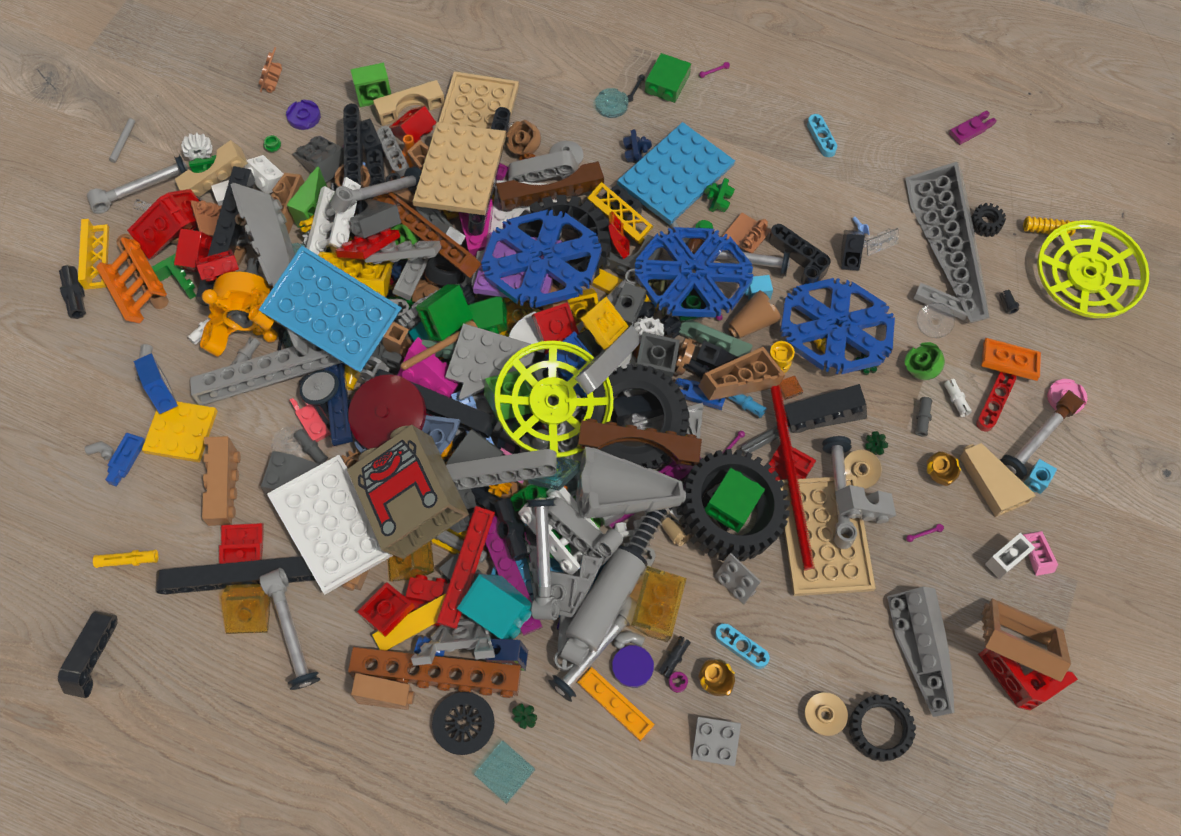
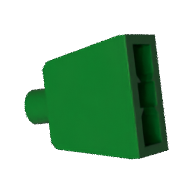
M497 296L468 305L478 328L497 334L507 330V305L503 297Z

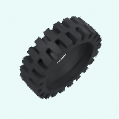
M878 694L861 701L852 712L849 721L850 736L852 735V742L857 745V750L859 752L862 751L864 756L871 757L875 761L880 760V762L894 760L907 752L912 746L916 735L914 733L916 730V725L913 724L914 717L910 716L909 713L911 711L909 708H905V704L902 701L898 702L897 698H890L889 695L880 696ZM871 708H887L895 713L901 721L903 729L902 738L893 748H877L870 744L863 735L861 727L862 718Z

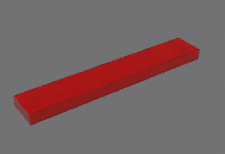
M475 506L436 624L457 629L462 614L457 607L471 587L495 512Z

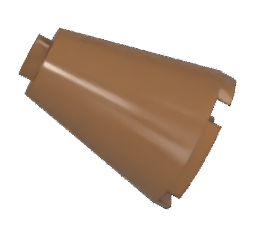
M759 290L731 320L728 331L733 337L737 336L740 339L777 323L781 319L780 313L774 304L771 305L768 301L770 298Z

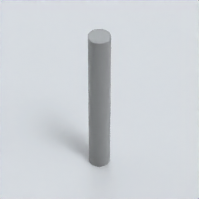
M128 119L109 158L111 162L115 163L135 124L134 119Z

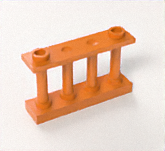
M122 237L120 240L125 250L112 264L100 262L96 268L124 319L140 324L144 320L140 308L153 294L165 297L167 293L141 250L140 244L134 239L130 240ZM130 256L133 262L120 276L118 268ZM138 270L140 276L127 289L125 282ZM145 282L148 289L135 302L132 295Z

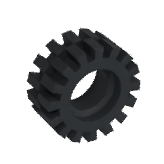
M984 203V205L980 204L971 217L973 228H975L974 232L977 234L979 231L980 236L985 234V237L997 235L1006 221V215L1003 213L1002 208L998 210L999 206L993 207L992 203L989 206L987 203ZM982 217H988L992 219L994 223H987L982 219Z

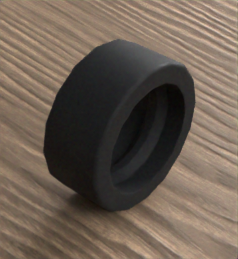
M436 255L428 259L425 275L436 284L443 286L447 284L455 285L460 279L461 271L441 255Z

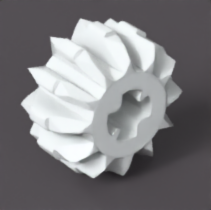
M197 132L195 135L189 133V136H185L181 144L184 156L190 160L210 158L213 150L209 137H205L204 134L198 135Z
M646 316L643 319L638 318L634 323L633 327L641 337L643 332L664 336L663 324L660 323L659 319L654 320L653 316L651 318Z

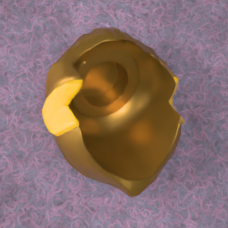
M938 451L927 460V473L939 484L948 486L960 475L959 461L953 455Z
M708 659L702 665L698 678L702 688L714 696H729L735 684V672L725 661L721 659Z

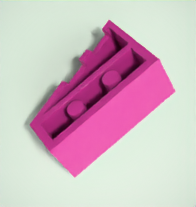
M492 199L485 228L481 235L469 233L468 221L470 213L458 212L463 234L466 235L464 239L467 251L475 258L477 251L485 250L490 234L493 214Z
M419 337L409 348L404 361L427 349L421 343L422 340ZM435 354L406 370L400 368L397 375L449 398H452L451 394L456 392L460 384L445 378L449 365L446 362L442 363Z

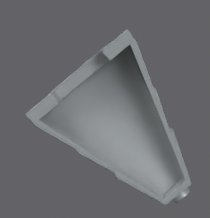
M585 447L579 469L582 471L577 486V505L581 517L599 518L619 514L627 515L642 511L652 512L677 507L684 503L686 491L683 490L682 481L596 448Z

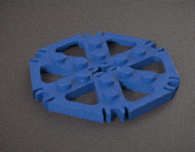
M548 210L507 219V222H502L504 229L496 227V232L493 230L481 262L482 270L486 271L484 272L486 281L516 304H518L520 299V305L523 306L524 302L529 300L530 307H533L534 304L535 307H540L579 297V294H583L582 286L587 289L590 288L589 283L592 286L602 253L601 244H596L598 243L596 233L567 213L563 217L562 211L559 212L558 216H553V210L549 211V215ZM534 220H541L543 222L537 241L520 230L518 226ZM565 224L572 226L582 233L580 238L557 243L562 227ZM498 241H503L518 252L517 254L501 258L493 257ZM591 256L588 268L584 272L577 271L565 262ZM526 271L523 283L517 289L512 288L500 279L501 277ZM547 274L566 287L563 290L547 294L541 292Z
M673 227V229L668 228V235H665L662 231H660V236L657 233L636 258L635 279L641 288L646 290V295L655 307L658 304L659 310L663 307H668L667 314L672 313V316L716 318V315L718 317L721 316L720 309H724L726 313H729V309L732 311L752 284L753 274H748L753 271L752 263L731 236L727 240L728 234L719 237V230L714 232L715 229ZM701 238L705 241L697 252L693 254L682 239ZM657 248H664L673 261L648 259ZM723 250H727L739 264L713 262ZM650 279L674 280L661 296L656 295L648 284ZM715 282H735L740 287L728 299ZM694 288L707 307L705 309H685L681 306V303Z
M834 278L796 286L792 290V295L790 293L787 294L784 300L780 328L781 337L788 336L785 342L790 343L797 354L822 371L824 365H826V372L829 371L830 367H834L836 374L839 373L840 369H842L841 374L878 366L892 353L895 324L894 314H887L890 308L886 306L887 303L856 283L851 282L849 286L850 282L847 280L843 285L839 282L840 278H837L834 284ZM825 287L830 288V308L812 297L809 291ZM857 293L871 302L873 307L849 312L851 294ZM792 307L813 321L793 324L790 321ZM885 325V340L879 341L862 329ZM826 338L824 355H818L803 345L805 342ZM846 342L868 357L848 361L845 358Z

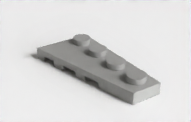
M395 241L366 258L365 263L373 262V264H379L387 260L397 262L405 258L414 260L424 256L425 258H432L440 251L441 244L440 241H418L415 245H412L411 241H404L396 245Z

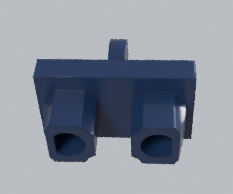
M636 129L630 130L631 136L623 138L626 149L633 147V149L625 151V157L628 162H639L643 158L642 151L647 153L652 147V143L645 136L641 137L640 140Z

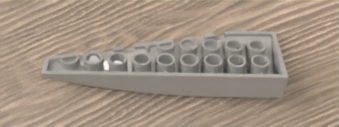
M958 162L906 177L911 209L915 213L958 299H961L960 303L968 315L967 317L971 323L990 318L963 174Z

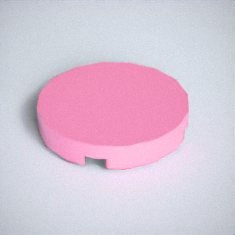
M1060 379L1051 385L1047 396L1051 407L1057 410L1058 401L1070 390L1085 401L1075 412L1077 414L1087 403V393L1080 384L1074 383V380Z

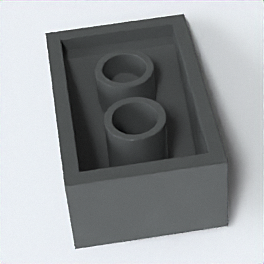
M272 451L261 488L266 496H268L267 493L321 464L292 454Z

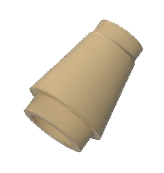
M670 517L662 522L663 529L674 544L682 546L690 538V534L685 535L683 532L685 527L680 526Z

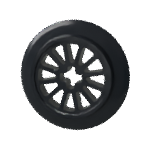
M459 692L445 698L435 710L432 720V730L438 744L446 751L456 755L472 754L483 748L490 740L495 725L494 714L488 702L481 696L470 692ZM461 706H463V713H462V715H460V713H459V711H458V709H457L458 707H461ZM466 707H472L466 715ZM453 710H455L456 713H457V715H458V717H455V716L451 715L450 713H451ZM474 710H477L479 712L478 714L471 717ZM447 717L455 720L454 722H446ZM479 717L482 718V722H472ZM465 718L467 719V723L469 724V726H465L464 729H461L460 724H458V722H462ZM446 726H455L452 729L446 731ZM472 726H482V727H481V730L478 731V730H476L475 728H473ZM471 730L477 733L478 735L475 738H472L469 731ZM457 731L453 738L449 737L451 733ZM462 733L461 742H457L456 739ZM465 733H467L469 738L471 739L468 742H464Z

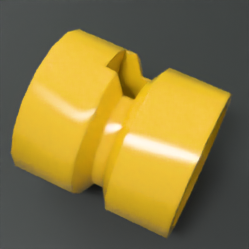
M777 341L771 346L769 355L781 370L786 373L790 369L795 351L790 343Z

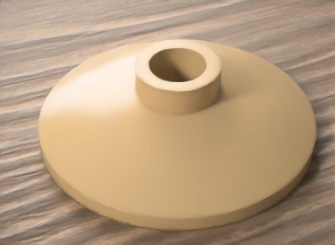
M856 450L844 459L846 476H856L858 487L869 488L880 479L882 466L878 457L872 452ZM861 465H864L866 467L865 472L860 471L859 468Z
M818 693L807 702L805 719L809 727L817 734L833 736L841 732L846 726L848 712L844 702L836 695ZM821 713H827L828 719H823Z

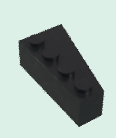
M860 384L784 405L792 433L867 419V404Z

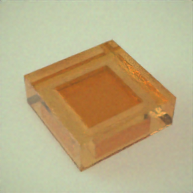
M796 376L786 378L780 383L781 393L785 400L803 393Z

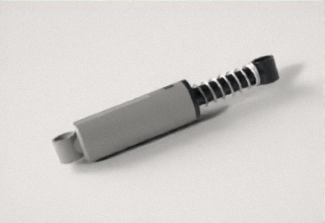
M672 508L645 512L646 516H642V522L637 524L638 529L633 531L634 536L629 537L630 542L626 543L625 546L620 545L608 559L566 630L565 634L569 640L562 650V658L580 667L588 652L595 653L598 651L648 565L645 558L641 556L642 553L647 552L646 546L651 545L649 541L655 539L653 534L659 532L657 527L662 526V519H666L665 515H668Z

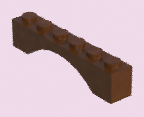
M599 161L583 164L569 177L551 184L531 185L515 180L496 183L497 196L502 211L512 210L522 206H530L536 201L538 203L543 202V198L549 196L554 200L557 199V195H566L567 197L594 191L601 182L604 184V176Z
M595 419L581 421L577 444L578 449L590 447L600 450L605 446L618 442H641L660 449L676 464L695 466V464L698 465L702 439L697 438L696 435L685 434V436H680L673 431L661 433L657 432L654 428L641 430L637 429V426L634 425L622 427L617 426V423L614 422L603 424L597 423L598 421Z

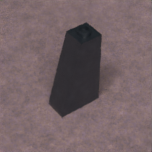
M652 393L613 400L611 420L617 423V426L625 427V425H633L634 423L663 415L664 411L660 401Z

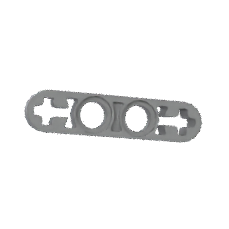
M383 126L377 130L378 137L393 171L402 177L406 169L409 168V165L393 132L388 126ZM394 143L392 147L387 148L389 144ZM399 154L397 158L392 159L394 155Z

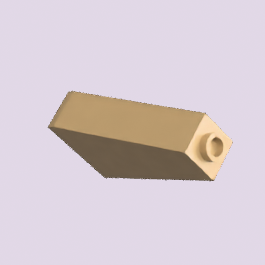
M982 443L975 446L970 444L963 449V453L959 458L995 517L1030 503L1036 496Z

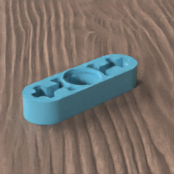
M812 114L808 119L807 127L821 154L825 157H833L837 150V143L823 117L819 114ZM819 133H823V134H825L827 137H825V138H820V137L818 136V134H819Z
M721 624L717 627L715 632L717 642L754 668L762 669L766 667L770 656L764 648L729 624ZM727 630L729 637L722 638L720 631L724 632ZM734 635L737 636L733 644H729L731 642L730 638L733 639ZM744 641L748 645V649L744 652L739 651L736 643ZM754 648L755 650L753 651V654H751L750 657H748L747 655L749 654L751 649ZM762 654L763 661L756 662V656Z

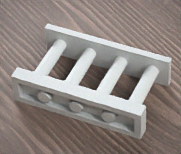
M347 177L344 178L342 186L352 190L361 188V185ZM326 186L320 190L306 247L317 255L319 252H326L327 247L331 245L340 248L343 243L348 242L351 230L350 218L354 217L357 205L356 201L345 212L335 211L330 205V200L335 191Z
M559 481L554 483L546 492L547 499L559 497L579 513L577 502ZM526 503L518 514L522 521L536 535L535 507H526L529 504ZM585 518L589 523H591L597 530L601 532V530L596 526V524L591 520V518ZM548 524L549 552L559 562L565 572L573 575L581 567L578 562L584 554L578 551L572 556L565 548L569 541L564 537L559 540L551 531L554 528Z

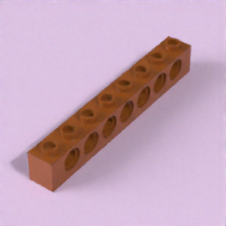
M392 192L375 196L372 199L397 205L401 219L400 224L406 225L422 241H440L441 249L438 254L469 278L481 266V262Z
M353 647L348 673L353 679L355 678V673L405 684H416V687L424 689L429 688V686H436L438 690L449 691L450 688L458 689L459 692L471 693V691H479V694L486 696L498 693L504 698H513V695L518 696L521 666L435 656L432 664L413 666L411 658L414 654L358 647ZM373 662L378 663L375 670H368L369 664ZM398 665L399 668L395 673H389L390 666ZM413 667L420 668L419 673L416 675H410L409 671ZM435 669L441 671L438 677H430L431 671ZM454 672L462 673L458 680H452L451 675ZM475 674L483 676L482 680L477 683L471 679ZM497 676L504 678L500 685L492 683L493 679Z

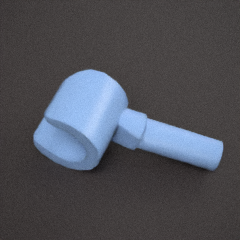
M853 217L852 220L857 225L858 231L870 235L869 226L860 223L857 217Z

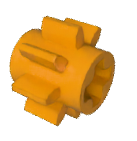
M509 482L489 485L490 489L488 492L500 498L502 494H509L508 492L512 484Z

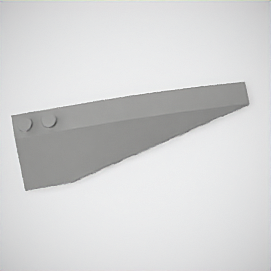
M232 183L230 185L239 214L247 222L245 229L254 240L251 243L259 255L257 258L266 280L270 286L273 285L274 287L295 256L285 224L287 220L281 212L282 205L278 199H274L268 193ZM287 329L294 348L303 355L308 354L307 340Z

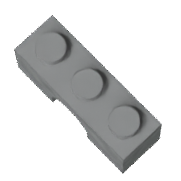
M848 485L835 492L839 515H845L848 518H861L863 521L872 520L879 524L886 523L890 518L896 516L892 493L876 491L866 496L863 487Z

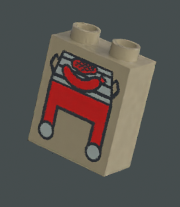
M413 425L397 428L391 433L389 441L379 448H371L360 454L359 461L347 469L381 550L402 559L469 515L432 436Z

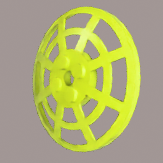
M1080 220L1064 224L1055 229L1046 238L1038 254V274L1047 293L1063 308L1084 317L1110 318L1121 315L1132 309L1142 299L1147 290L1149 268L1143 251L1125 232L1104 222ZM1075 229L1095 230L1093 240L1078 239L1071 241L1067 232ZM1105 232L1117 238L1128 249L1119 254L1111 246L1100 242L1102 233ZM1060 235L1065 245L1057 251L1054 258L1045 255L1044 252L1048 245ZM1090 245L1091 247L1089 252L1078 253L1075 246ZM1098 248L1108 252L1113 258L1107 260L1097 253ZM1067 250L1073 258L1069 265L1059 261L1061 255ZM1132 254L1136 258L1140 269V280L1129 279L1128 268L1124 259ZM1042 261L1052 266V276L1056 285L1050 287L1046 281ZM1119 264L1122 278L1113 276V265ZM1057 268L1067 271L1069 280L1061 283ZM1086 270H1091L1094 273V275H1088L1086 273ZM1110 283L1121 285L1118 292L1113 296L1105 289ZM1074 286L1081 291V298L1072 295L1066 289ZM1127 286L1139 287L1136 296L1127 306L1123 307L1116 301L1124 293ZM1061 291L1069 299L1080 303V309L1063 301L1056 295V292ZM1089 293H1099L1105 300L1088 301ZM1110 304L1117 310L1112 313L1087 312L1088 306H1104Z
M542 341L522 348L506 362L498 376L494 402L498 420L512 441L528 452L537 451V449L526 445L519 439L528 432L536 438L549 441L550 449L557 453V458L572 456L584 451V449L575 448L566 452H558V441L570 439L579 433L581 423L572 416L576 406H587V412L583 419L585 421L586 419H591L594 406L606 405L602 423L610 422L614 399L609 377L603 382L606 397L594 398L593 392L587 395V398H577L573 389L578 383L574 378L594 359L591 354L567 342ZM549 349V361L536 363L526 369L519 360L531 352ZM557 349L574 353L587 363L580 370H577L567 363L557 361ZM514 366L521 375L514 385L512 396L501 395L503 380L509 369ZM548 368V378H544L539 382L531 374L539 369ZM556 368L564 369L574 376L568 382L557 378ZM524 380L533 387L529 397L518 396L520 386ZM550 396L556 397L558 404L555 406L550 405L548 398ZM500 403L512 404L514 415L521 425L514 433L509 429L504 420ZM518 405H529L533 415L526 422L520 414ZM538 421L548 424L549 435L539 433L531 427ZM565 421L574 428L573 431L567 434L557 435V425Z

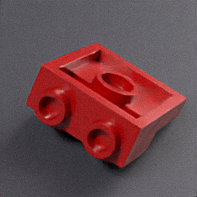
M232 250L195 260L201 280L212 281L217 279L218 275L239 270Z
M416 575L415 578L410 577L405 596L415 606L410 613L446 594L449 586L448 581L443 578H436L435 581L427 580L428 577L424 575ZM434 624L432 626L440 627L441 625Z
M386 582L357 612L372 628L386 637L415 606L409 599Z

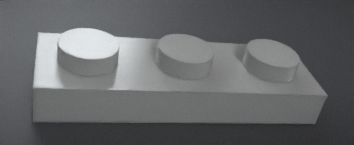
M424 256L408 260L392 293L410 301L429 258Z
M920 283L913 299L966 320L968 315L960 303L961 299Z

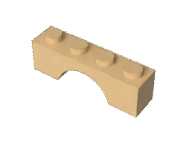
M437 80L373 100L375 111L382 126L397 121L400 112L408 106H425L430 111L443 107L445 102L444 94Z
M230 140L217 149L216 159L208 170L202 173H194L188 169L175 178L179 190L191 189L195 196L200 197L211 190L212 185L221 183L231 176L233 166L242 168L248 162L242 149Z

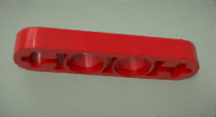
M1000 372L976 422L977 427L981 431L989 432L997 423L1016 381V375ZM1006 375L1008 376V381L1006 384H1003ZM1001 389L1004 391L1005 395L999 396L996 394L995 390ZM988 404H995L998 410L992 411ZM987 416H990L988 425H985L984 420Z

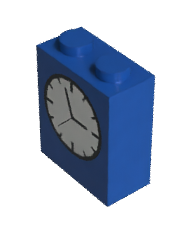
M148 354L133 361L142 386L159 414L177 407L178 405L170 384L153 354Z

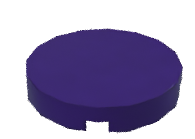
M301 100V102L297 103L296 101L288 107L286 116L290 126L299 130H307L319 123L321 113L317 104L313 101Z
M628 645L621 648L615 654L612 662V672L615 679L626 687L638 688L645 685L651 679L654 671V661L650 653L637 645Z

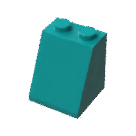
M479 574L457 609L500 639H514L519 635L523 623L532 615V602L500 575Z

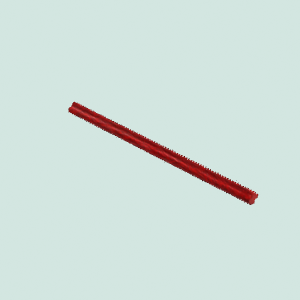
M780 385L772 386L770 391L776 415L775 419L778 426L777 430L780 437L779 441L782 448L789 493L791 495L790 499L795 516L797 537H799L798 542L801 549L803 570L807 571L814 569L815 567L813 566L815 564L812 562L814 560L812 559L813 554L810 555L812 553V550H810L811 542H809L810 538H808L809 533L806 531L808 529L806 526L807 521H805L806 516H804L805 512H803V500H801L800 486H798L796 464H794L795 459H793V450H791L793 448H791V439H789L791 437H789V428H787L786 411H784L785 406L784 402H782L783 396H781L782 391Z

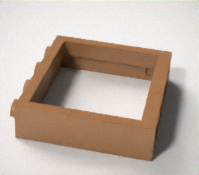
M993 598L989 604L985 603L981 613L983 615L982 622L984 623L982 630L984 631L985 648L1061 682L1071 665L1064 630ZM1000 625L1047 645V650L1002 631Z

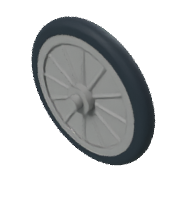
M319 370L313 372L301 383L300 396L308 404H323L332 399L337 393L339 381L337 376L331 371Z

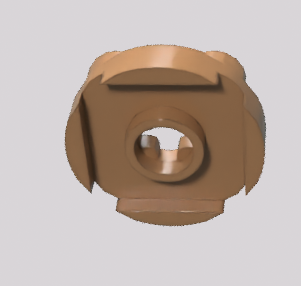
M684 338L683 342L679 344V355L676 359L674 373L684 374L686 369L683 366L689 364L696 340Z

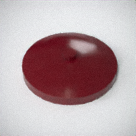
M386 374L371 378L356 391L351 400L348 413L350 428L354 437L361 445L368 449L379 448L391 439V433L399 427L413 425L420 430L423 429L426 419L424 398L413 383L401 376Z

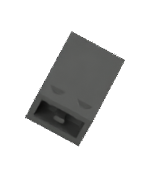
M321 136L313 137L309 143L298 147L292 153L310 173L316 167H319L325 182L335 177L337 169L344 164L343 147Z

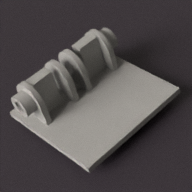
M731 553L714 576L743 604L756 593L755 589L761 582Z
M698 716L692 760L735 766L741 723Z

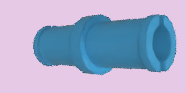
M741 394L728 397L729 400L742 406L743 410H748L759 418L765 414L767 409L755 402L751 396L747 397Z

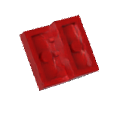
M611 211L609 213L610 236L617 251L625 259L629 255L630 241L623 234L624 224Z
M779 445L769 462L771 467L768 470L771 474L774 471L779 474L776 478L777 482L778 480H787L781 445ZM791 447L793 448L791 450H793V459H795L797 479H806L816 460Z
M264 524L221 525L219 564L262 560Z

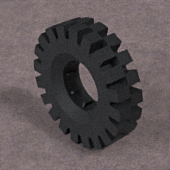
M557 195V202H553L551 196L543 198V206H540L536 201L529 206L530 213L524 210L519 215L523 216L548 210V215L549 211L553 210V216H558L560 211H562L563 217L567 213L598 236V243L596 244H601L602 253L594 279L600 274L599 268L604 270L608 263L607 257L610 258L611 253L609 225L607 219H604L599 208L594 210L593 203L586 200L582 204L581 197L573 195L570 202L567 201L566 195ZM534 220L522 223L518 228L530 237L538 238L543 222L541 220ZM565 224L562 227L573 230L574 233L576 232L580 237H582V233H580L572 226ZM591 256L565 262L577 271L584 272L588 268ZM553 279V283L559 288V285L562 284Z

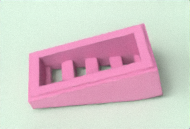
M1043 532L1024 534L1023 536L1030 543L1032 541H1040V543L1032 544L1035 549L1028 554L1036 576L1054 573L1058 563Z

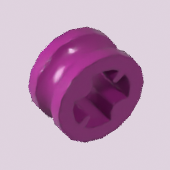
M675 672L670 676L669 687L673 692H683L687 687L688 678L682 672ZM679 677L681 682L684 681V684L676 687V683H673L672 680H676Z

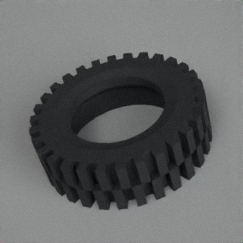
M629 364L627 368L620 366L616 368L617 371L610 374L609 380L612 386L613 399L625 390H646L652 393L663 407L664 423L660 432L673 431L680 436L688 434L687 430L690 424L688 406L683 393L678 385L673 382L672 378L666 376L660 370L656 371L654 367L648 366L646 368L641 364H638L637 367ZM603 383L593 391L594 398L606 397ZM606 405L594 406L591 419L597 420V423H602ZM587 406L582 407V409L584 410V414H581V420H583L586 415ZM618 442L600 449L603 452L628 460L647 469H658L660 465L670 462V457L649 444L631 447Z
M726 449L723 454L721 450H718L713 455L710 453L704 459H700L698 465L695 464L682 482L683 490L686 491V499L676 510L677 515H683L679 520L680 526L687 525L683 530L685 535L690 533L693 535L690 539L693 545L698 541L701 544L698 547L699 550L703 552L706 548L709 549L707 555L711 557L718 553V560L722 561L730 553L737 559L739 558L740 562L745 561L748 557L753 559L763 553L783 533V528L788 523L786 519L790 514V511L786 510L790 506V501L784 500L788 496L787 490L781 491L785 484L782 480L776 481L779 474L776 471L771 474L768 471L771 466L768 463L765 466L761 465L760 463L763 459L757 457L755 460L751 459L752 453L747 452L745 456H742V450H736L733 455L732 449ZM730 468L741 472L743 476L757 482L765 489L755 505L757 513L756 522L751 531L744 535H734L719 528L708 517L702 504V497L705 491L710 486L721 483Z

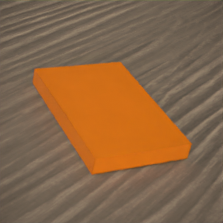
M985 338L983 342L982 367L1035 381L1039 380L1041 352Z

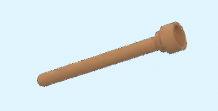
M472 320L465 323L467 325L477 327L475 322H473ZM461 330L401 363V369L406 370L458 341Z

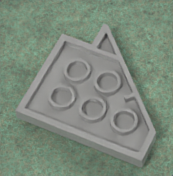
M463 323L445 378L463 384L458 398L463 401L484 390L485 378L499 375L506 362L515 353L531 344ZM536 351L519 359L525 368L532 365ZM512 366L509 369L508 373L517 370L514 366Z

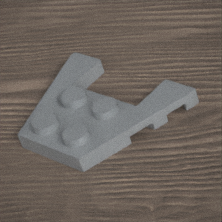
M527 545V552L530 553L531 560L529 566L534 581L532 583L534 599L539 596L537 546ZM583 555L580 576L550 570L551 595L555 596V599L559 602V615L575 617L587 596L603 562V558Z
M472 619L459 620L456 630L441 625L431 635L432 640L429 643H424L420 647L421 652L418 655L414 654L411 660L413 666L432 664L436 651L445 650L446 652H451L455 649L463 648L467 650L475 648V659L495 658V653L488 630Z

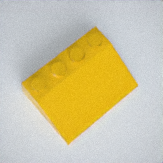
M319 252L318 256L382 296H387L393 262H390V260L373 264V262L365 263V259L338 258L336 253Z

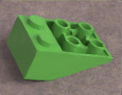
M316 167L310 173L308 179L300 186L299 190L287 204L298 228L305 226H299L300 221L310 219L315 214L320 190L324 186L327 187L319 167Z

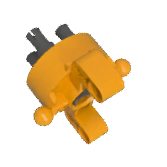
M254 258L248 259L247 268L244 272H229L219 276L214 283L213 290L207 289L202 293V300L209 304L211 314L208 315L210 320L204 327L200 347L216 357H219L224 352L229 334L236 330L253 331L257 336L263 335V339L269 343L275 342L278 337L275 329H272L274 320L259 311V308L273 289V285L270 286L266 279L258 276L260 263L257 259L254 265Z

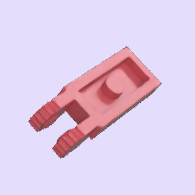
M294 398L290 399L298 419L313 441L316 440L318 442L331 435L313 405L305 402L306 406L300 409L297 401Z

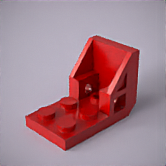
M191 189L168 192L159 197L127 230L133 239L140 244L141 250L148 259H153L175 237H178L180 228L188 230L198 228L191 200L200 201Z
M987 648L978 654L1015 705L1020 709L1031 711L1078 680L1074 673L1069 671L1066 672L1061 682L1036 670L1025 676L1021 666L1005 656Z

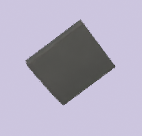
M471 429L452 454L447 464L499 457L504 452Z

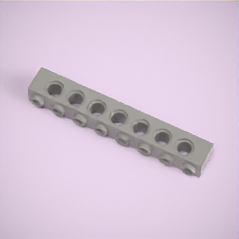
M307 342L308 354L303 355L292 346L191 377V395L198 405H205L343 362L312 343Z

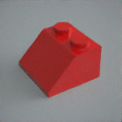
M421 106L407 111L389 128L394 136L402 142L405 135H412L414 144L421 140L420 137L423 134H428L433 130L432 126L436 124V121L425 106Z

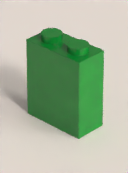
M660 53L645 81V93L676 103L690 76L691 63Z
M447 284L416 306L429 339L434 341H443L461 328L463 323L465 324L473 319L460 285Z
M730 468L706 506L705 512L739 533L765 489L757 482L743 476L741 472Z

